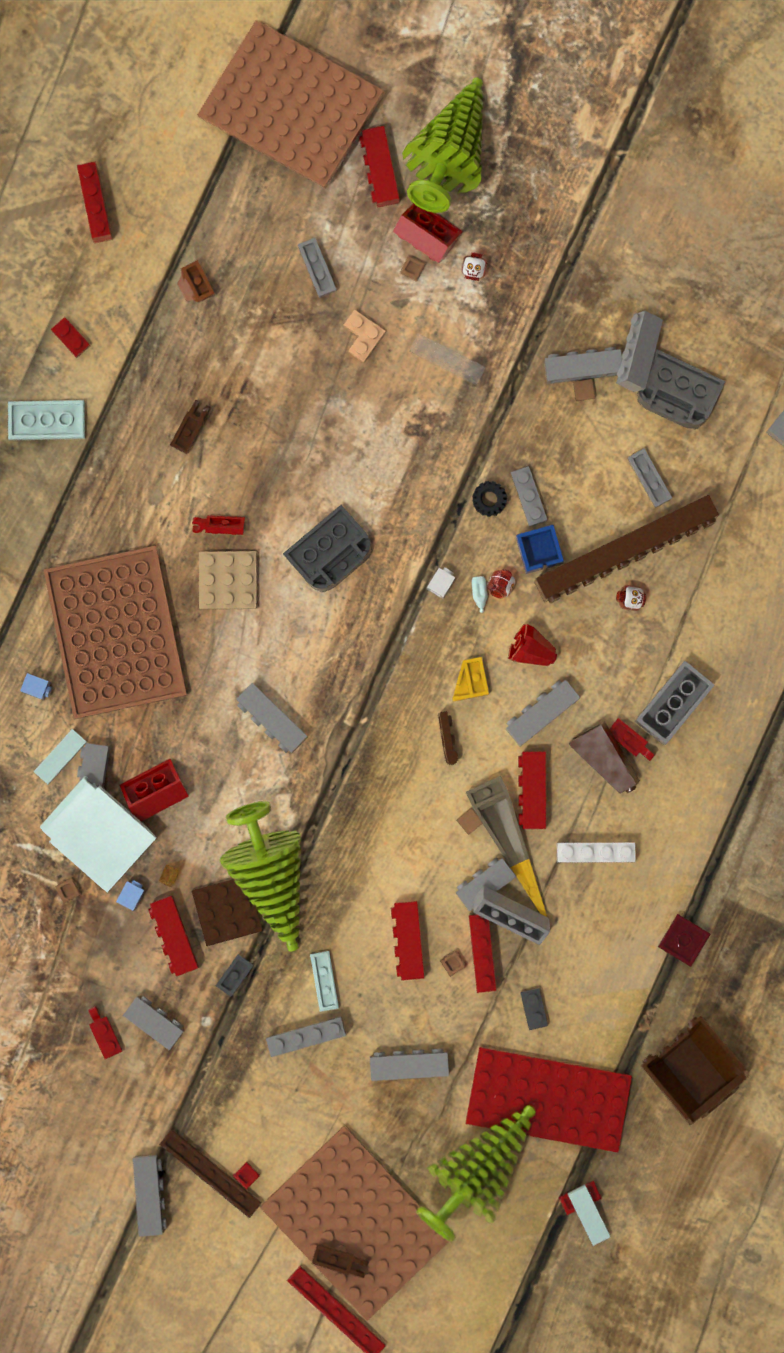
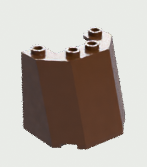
M702 1016L693 1018L688 1023V1032L677 1036L673 1045L670 1047L669 1045L665 1046L659 1052V1056H652L650 1054L643 1060L644 1064L641 1065L643 1070L689 1126L694 1124L699 1118L709 1115L739 1089V1085L749 1077L747 1069Z

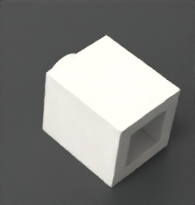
M445 567L443 570L438 568L427 586V590L444 599L455 581L454 573Z

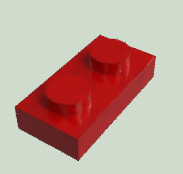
M65 317L51 328V331L76 359L90 347V344Z

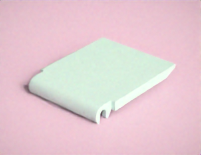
M84 776L40 825V828L51 838L49 842L103 890L108 892L157 837L100 785L97 788L95 783H89L87 781L88 777Z

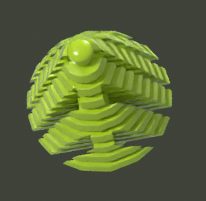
M478 77L473 78L471 84L466 85L406 145L402 153L403 160L412 153V157L406 163L410 172L419 165L422 166L415 175L420 180L410 183L407 189V196L416 206L434 213L447 211L451 205V197L448 192H451L461 182L464 185L460 187L457 193L469 192L476 189L481 182L482 164H479L482 153L481 111L483 109V91L481 87L483 81ZM444 178L447 179V181L444 182L442 186H440L442 180Z
M267 801L249 803L232 810L225 817L229 825L240 826L246 824L251 839L226 851V854H223L219 861L227 869L228 874L235 878V883L249 897L250 902L256 905L261 915L264 914L263 918L267 923L271 924V929L279 933L277 937L282 942L287 943L288 951L293 952L299 948L295 938L299 936V928L296 927L299 925V917L296 915L300 912V906L297 903L300 900L298 891L300 890L299 856L301 854V835L297 831L289 832V830L262 835L257 820L269 814L271 811L270 803Z
M527 1105L521 1114L518 1112L512 1114L511 1117L516 1121L515 1123L507 1118L502 1120L501 1124L507 1131L497 1125L491 1127L490 1130L496 1134V1137L494 1135L491 1136L487 1131L481 1133V1139L485 1140L488 1144H483L480 1142V1139L473 1138L469 1141L472 1147L463 1144L459 1147L461 1153H456L453 1150L448 1154L454 1161H448L446 1157L439 1159V1165L444 1167L441 1170L435 1163L427 1167L434 1178L435 1176L439 1178V1183L445 1189L451 1188L452 1196L436 1215L424 1207L418 1208L416 1213L444 1239L453 1242L456 1237L445 1222L461 1203L468 1209L470 1206H473V1213L479 1217L484 1215L486 1217L485 1221L494 1223L496 1216L493 1211L499 1210L500 1203L493 1199V1196L495 1198L498 1196L503 1200L505 1192L501 1190V1187L507 1188L509 1180L505 1175L511 1177L514 1171L511 1165L504 1162L503 1159H508L511 1164L516 1165L518 1158L511 1152V1149L520 1154L522 1146L514 1137L525 1142L527 1135L520 1128L530 1129L531 1123L528 1120L536 1113L535 1109ZM486 1207H493V1211L491 1210V1208L488 1210Z

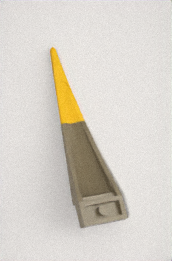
M501 776L466 791L474 811L540 914L547 917L513 805Z

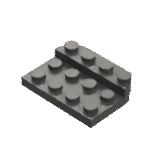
M656 349L646 388L637 391V400L648 411L685 428L698 429L710 416L726 381Z
M340 505L286 550L283 555L310 587L320 592H326L335 588L369 558L372 553V545L366 532L345 508Z

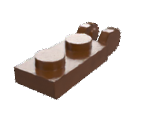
M198 400L194 401L189 412L186 413L170 443L171 447L186 455L210 410V407L206 405L200 417L195 416L194 413L200 403Z
M445 711L438 713L444 758L447 765L452 766L458 761V753L453 750L455 737L450 732L452 717Z
M317 1244L312 1264L346 1275L351 1274L364 1278L365 1273L360 1270L351 1269L353 1262L361 1266H368L369 1261Z

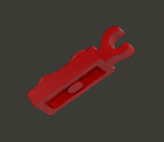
M207 515L206 519L194 517L192 524L199 526H193L192 532L200 533L205 530V533L243 535L245 517Z
M619 718L609 728L616 741L635 757L640 753L651 761L655 756L645 747L648 741Z
M96 1006L89 1009V1014L94 1021L89 1026L104 1059L106 1060L123 1052L108 1017L101 1018Z

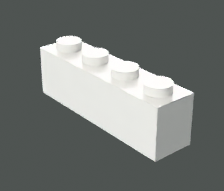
M556 843L557 863L635 862V843Z

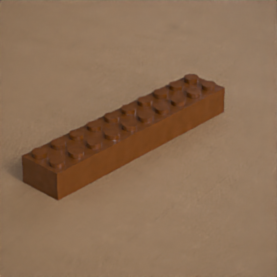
M710 495L704 496L537 577L534 583L543 602L549 601L551 604L559 600L560 595L564 593L570 595L576 592L578 586L582 584L586 587L594 583L595 578L599 576L602 579L611 575L612 570L615 568L621 570L629 566L628 564L632 560L638 562L644 559L650 551L654 554L662 550L667 543L673 545L679 542L683 535L689 537L697 533L702 526L706 529L714 525L719 513Z

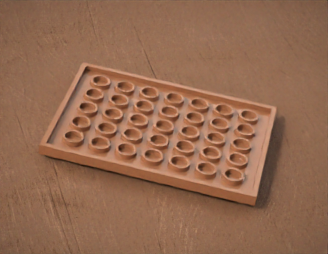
M255 20L197 116L326 189L384 95V90Z
M156 546L44 569L74 719L187 696Z
M345 1126L260 1206L265 1214L311 1262L317 1244L369 1261L368 1266H361L354 1262L351 1266V1269L360 1270L365 1273L364 1278L351 1274L346 1275L313 1264L366 1321L449 1242L436 1233L417 1215L416 1211L421 1206Z

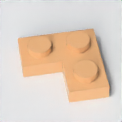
M356 310L352 312L344 324L345 328L358 336L348 353L364 363L386 331Z

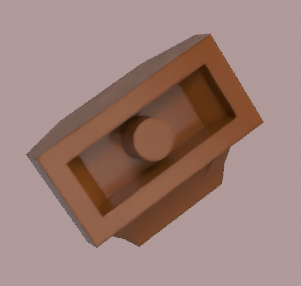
M198 260L181 268V277L177 284L186 301H196L199 303L215 295Z

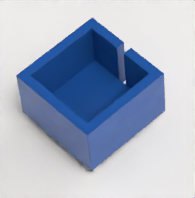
M554 525L516 535L517 545L526 574L543 570V565L547 569L563 564L564 560Z

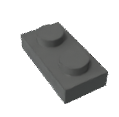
M238 954L218 981L216 987L232 997L254 965Z
M536 988L520 992L529 1030L548 1026L540 989Z

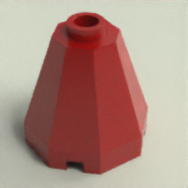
M523 624L514 637L516 640L515 644H511L509 648L508 659L513 662L541 666L554 664L557 658L556 648L535 627Z

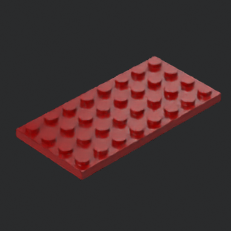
M479 1047L465 1124L489 1129L497 1125L507 1131L501 1124V1121L507 1118L515 1123L516 1121L511 1115L515 1112L521 1114L523 1109L530 1105L536 1111L534 1116L528 1120L531 1123L530 1129L520 1128L527 1136L618 1153L632 1075Z

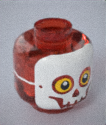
M471 252V256L467 255L463 258L461 273L465 275V279L479 281L480 278L485 277L488 262L482 258L483 254Z
M506 569L494 571L487 585L490 594L499 599L508 597L515 585V579L512 573Z
M625 585L617 592L616 601L619 602L621 609L638 611L645 605L646 594L641 587Z

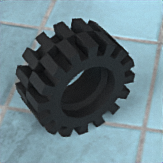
M486 481L479 484L473 493V506L483 516H497L506 506L507 494L505 489L494 481ZM486 492H493L497 496L495 505L487 506L483 503L482 497Z

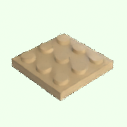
M199 552V609H257V552Z

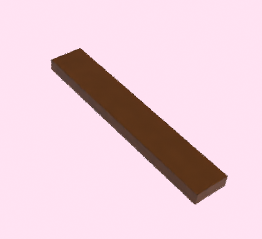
M173 1129L170 1130L159 1144L248 1218L261 1205V1201Z

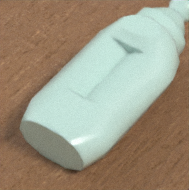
M484 576L473 577L471 581L473 599L480 608V613H483V608L488 598L486 579Z

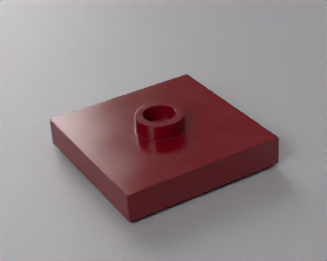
M677 914L657 947L691 967L711 934Z

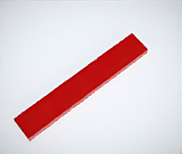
M301 1266L287 1279V1282L364 1353H380L386 1347L384 1342Z

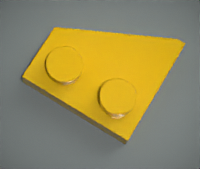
M482 657L463 660L452 698L453 702L489 695Z

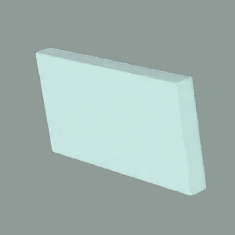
M85 401L8 402V439H85Z

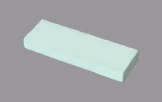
M72 729L35 769L34 773L49 785L87 741Z
M330 952L310 954L320 1012L338 1009L339 1005Z
M583 1185L567 1193L592 1245L594 1246L610 1238L586 1186Z

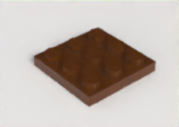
M234 879L192 890L206 947L263 931L256 905L250 902L249 897L242 892L241 887L235 883Z

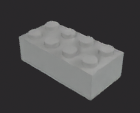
M684 661L634 722L665 746L714 687V684Z

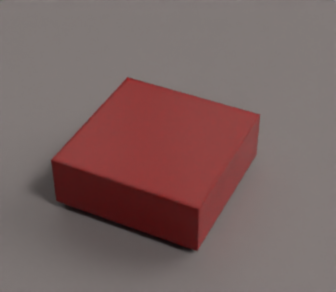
M246 1162L233 1177L247 1190L260 1177V1174Z

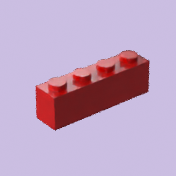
M380 126L362 130V136L359 137L361 148H365L366 155H363L365 166H369L370 173H367L368 183L373 185L374 191L370 192L372 202H376L377 208L398 204L399 195L385 128Z
M94 161L77 165L92 240L94 244L113 240L97 164Z
M522 752V756H518V768H522V775H518V787H522V795H518V806H522V814L518 816L519 825H522V829H546V752Z
M169 896L150 903L151 908L148 911L151 919L156 920L157 926L155 930L158 938L162 937L164 944L161 946L164 955H168L171 962L168 963L171 974L175 973L177 977L198 969L199 966L174 897Z
M417 901L394 903V907H391V917L396 919V926L392 927L393 938L398 940V946H394L395 958L399 957L400 965H396L397 977H401V981L424 979Z
M468 915L476 992L496 991L489 920L479 915Z

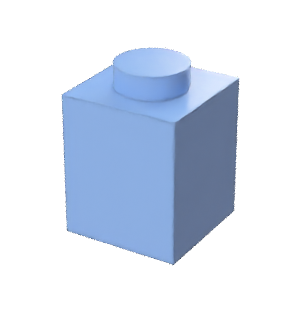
M27 673L20 691L44 700L45 697H49L52 687L49 681Z
M135 880L132 883L127 881L116 902L135 911L146 890L142 889L143 885Z

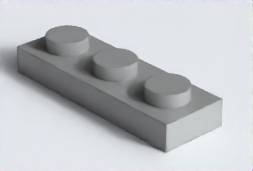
M316 238L298 244L318 297L321 298L336 292V287Z
M645 449L627 458L655 508L672 499Z
M529 466L511 472L529 527L547 521Z

